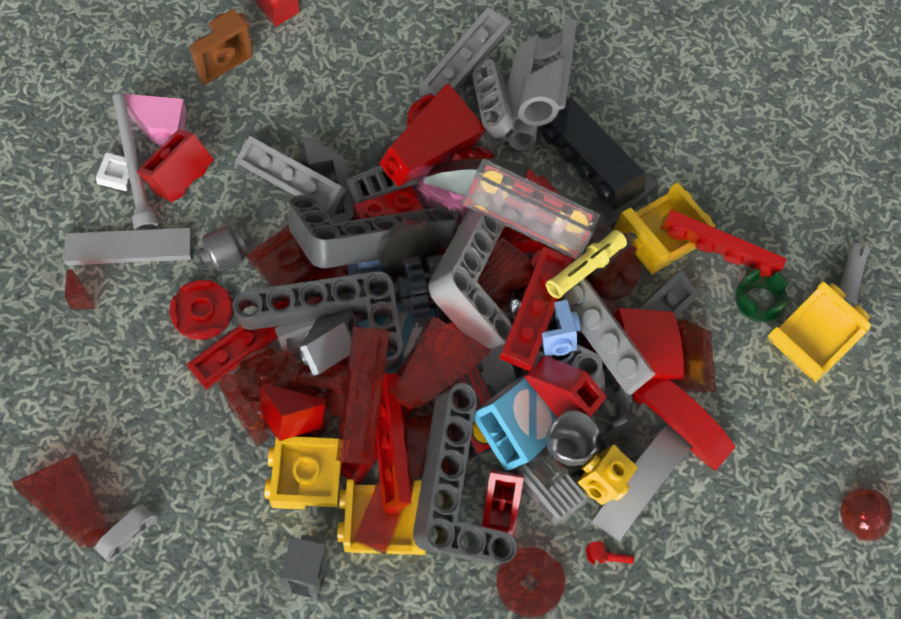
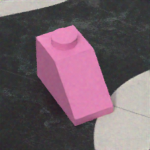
M124 94L129 116L151 141L162 146L178 129L184 130L187 110L183 99Z

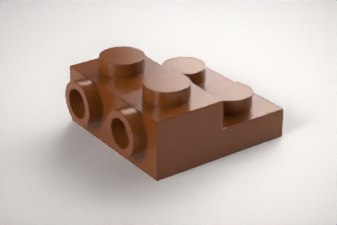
M234 8L225 14L216 16L213 21L209 22L211 34L200 37L189 46L197 78L203 85L253 57L251 49L253 40L248 33L250 28L249 21L242 12L238 14Z

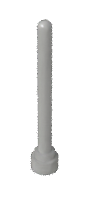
M115 92L112 98L136 207L133 211L134 215L131 217L134 230L155 229L159 226L157 215L152 211L151 207H148L143 180L137 173L140 166L125 96L122 92Z

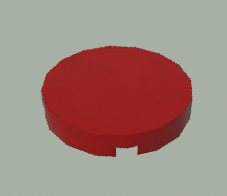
M195 280L183 285L176 296H173L170 301L169 314L174 327L183 336L193 340H207L218 336L228 327L233 318V303L229 292L216 282L211 280Z

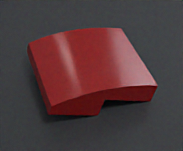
M618 308L613 316L656 373L652 378L681 380L684 376L683 348L674 312Z

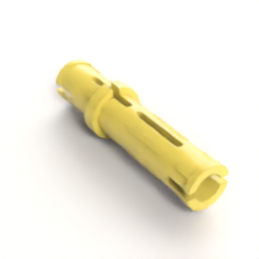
M613 230L599 243H592L588 246L586 253L547 281L546 288L550 295L560 299L563 294L582 281L596 268H603L610 260L609 258L627 245L625 236L620 231Z

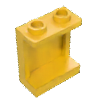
M678 182L671 186L666 195L635 212L630 207L623 211L614 227V230L620 231L625 236L627 246L652 275L696 249L694 243L685 239L683 241L672 239L667 236L666 231L659 229L663 218L670 210L715 228V224L710 216L703 212L692 199L690 193L684 190Z
M824 281L818 285V289L779 328L776 327L768 335V339L815 383L871 328V324L868 322L871 317L860 306H850L844 300L846 294L837 285L831 283L828 286Z
M347 479L346 489H340L339 509H345V521L338 522L337 542H343L344 552L426 555V551L420 549L413 539L422 481H415L414 486H412L411 504L397 513H383L381 485L354 484V479Z

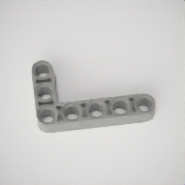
M489 194L483 202L478 200L469 207L428 285L429 293L435 303L473 346L481 352H486L504 344L512 326L508 317L477 283L511 214V204L492 194Z

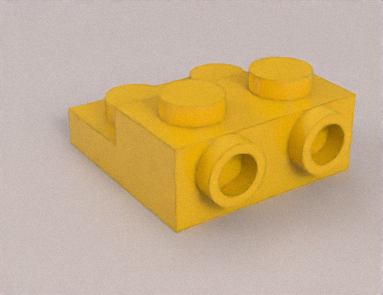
M276 437L275 447H270L268 453V466L273 467L271 479H266L265 499H269L272 508L306 510V506L338 507L343 439L292 437L279 441Z

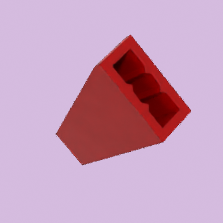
M448 83L444 85L395 140L379 164L387 176L399 188L430 171L433 166L443 164L452 159L455 153L474 147L486 129Z

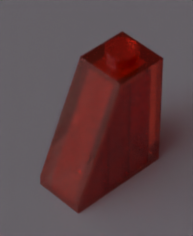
M433 316L424 324L389 392L396 396L395 400L401 405L411 409L414 406L419 408L488 357L491 349Z
M77 454L12 482L15 490L29 504L79 547L84 545L87 548L96 546L98 541L110 530L86 469Z

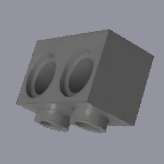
M302 535L301 539L291 537L280 575L286 593L319 600L329 564L326 545L321 544L322 541L319 538L310 535Z

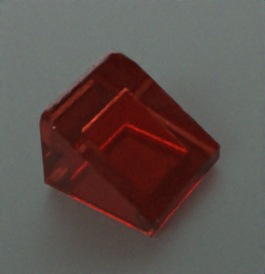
M67 269L65 299L72 310L96 309L73 269Z

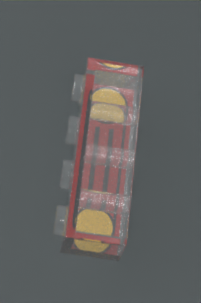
M484 158L462 201V205L473 211L481 213L576 260L582 255L600 217V214Z

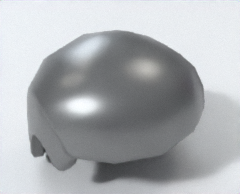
M578 410L563 412L550 425L546 435L547 449L550 451V455L556 461L568 466L583 465L597 450L598 426L589 415Z

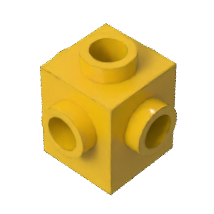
M613 444L598 455L596 453L593 454L584 463L582 469L585 472L577 483L586 490L591 498L603 505L613 498L618 501L630 489L628 482L638 467Z

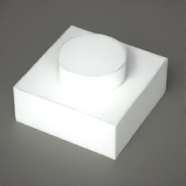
M105 153L96 176L97 184L127 192L130 179L125 157Z

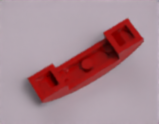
M651 378L632 394V398L639 405L644 402L692 445L689 450L714 471L718 469L735 449V445L719 424L692 397L671 380Z

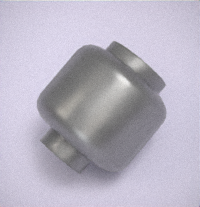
M223 226L205 234L202 237L204 247L198 249L205 265L212 264L217 271H223L241 263L244 260V252L248 251L238 229L232 230L229 226Z

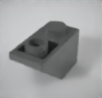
M352 308L316 319L300 346L301 358L305 365H309L313 376L321 374L351 355L360 346L364 334Z

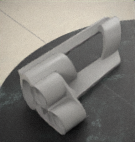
M569 17L565 19L564 28L557 35L543 39L537 34L517 47L506 87L514 125L507 134L499 138L492 137L486 130L479 139L483 145L497 148L502 146L505 141H509L510 146L518 151L531 150L536 142L538 126L551 122L557 116L558 111L565 108L577 20ZM560 51L559 60L532 73L534 59H546Z

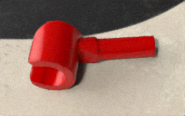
M602 541L591 542L585 548L587 559L592 564H595V560L598 561V564L607 561L634 563L633 555L606 552L604 542Z

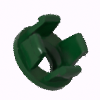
M758 268L752 269L743 277V280L736 289V305L739 311L752 321L760 323L771 322L780 317L786 308L787 293L785 290L789 283L779 271L772 277L760 276ZM754 288L766 289L773 296V306L766 310L757 309V304L750 298L748 292Z

